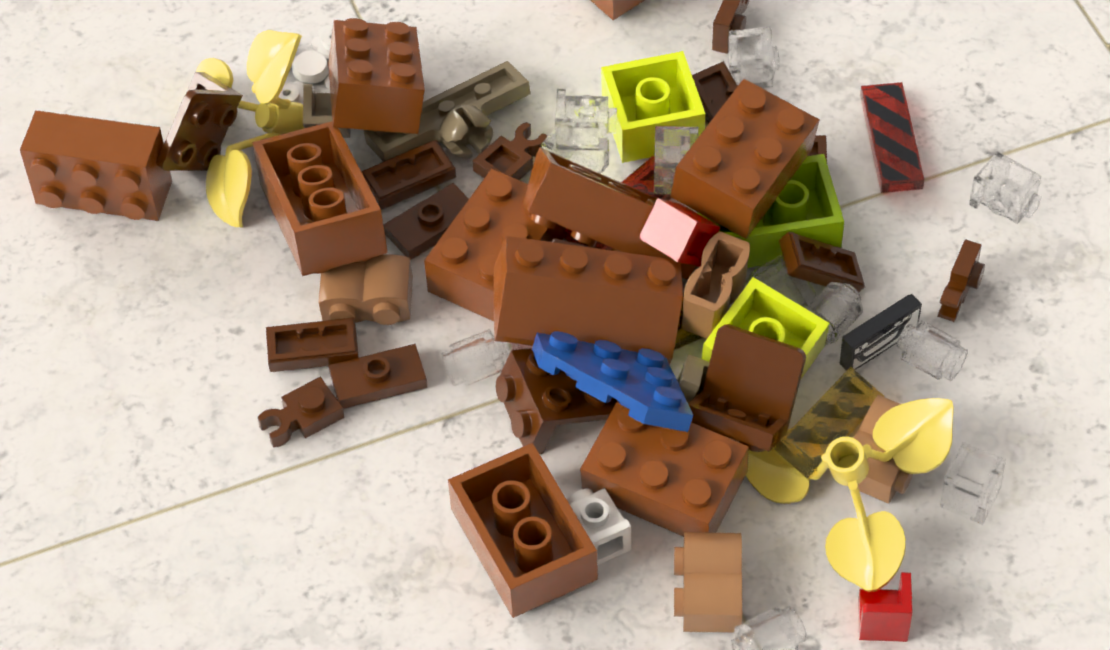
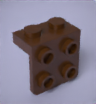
M195 71L158 156L157 166L165 171H208L212 158L215 155L221 154L222 142L228 128L237 117V107L243 95L206 72Z
M723 325L716 333L703 391L688 403L693 413L691 422L725 437L737 440L739 443L749 446L750 451L770 452L787 435L806 361L805 352L801 348L733 325Z
M532 348L511 350L501 374L496 379L495 385L497 397L500 402L504 403L511 419V427L515 437L520 439L523 447L533 443L539 454L544 453L557 425L607 420L617 399L612 397L611 402L604 403L576 388L577 381L567 376L563 370L560 369L559 374L556 375L544 371L538 367Z

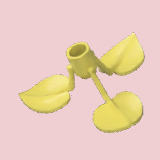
M267 30L256 36L248 54L247 75L254 82L252 92L256 94L260 104L240 101L237 108L254 111L257 126L267 133L229 145L226 148L225 155H215L210 162L206 176L208 202L215 214L233 227H243V210L248 199L252 177L250 160L241 150L252 147V142L304 129L303 104L290 102L289 99L278 97L283 89L302 37L300 34ZM208 58L199 64L196 72H206L232 88L233 73L224 61Z
M927 398L893 407L879 418L873 429V439L876 445L885 452L873 450L868 444L862 446L858 440L852 437H839L829 444L826 453L821 457V464L812 473H803L786 457L820 460L818 446L783 443L796 430L788 429L787 435L770 452L749 450L746 477L754 489L766 499L780 504H790L804 499L809 491L810 479H820L829 468L835 481L849 487L858 519L845 518L831 528L825 544L828 561L832 568L845 580L867 592L878 591L887 585L898 572L905 555L906 539L900 522L893 514L880 511L866 517L858 484L868 474L869 464L867 459L872 458L887 462L893 458L897 467L909 474H922L936 469L946 460L952 446L953 403L949 399Z

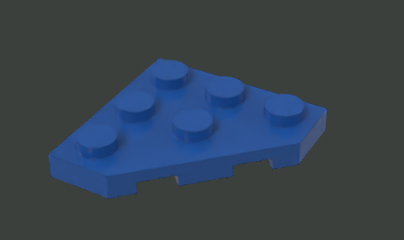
M559 331L552 332L551 335L536 333L532 350L539 368L552 375L559 374L560 369L563 370L567 376L577 381L576 388L604 403L611 402L612 397L617 399L622 406L630 409L628 416L643 424L685 432L689 431L693 413L667 358L661 353L651 349H639L638 352L624 350L617 344L606 340H597L595 344L578 341L573 335Z

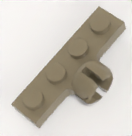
M506 61L424 101L418 134L364 130L366 144L383 162L434 140L444 144L457 157L472 158L473 152L466 146L470 144L478 153H481L488 147L493 137V128L489 125L491 120L487 116L530 95L529 81L509 61Z

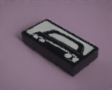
M913 294L907 295L842 337L839 364L850 374L916 332L919 327L922 303Z

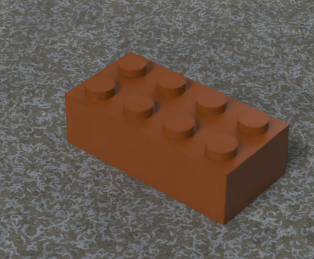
M333 121L252 142L261 188L302 276L324 273L331 268L353 262H365L375 256L388 253L381 209L339 128L333 127Z

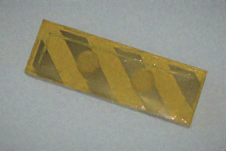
M850 366L778 442L774 450L809 480L821 464V457L826 453L829 444L839 437H849L863 422L875 398L878 395L885 396Z

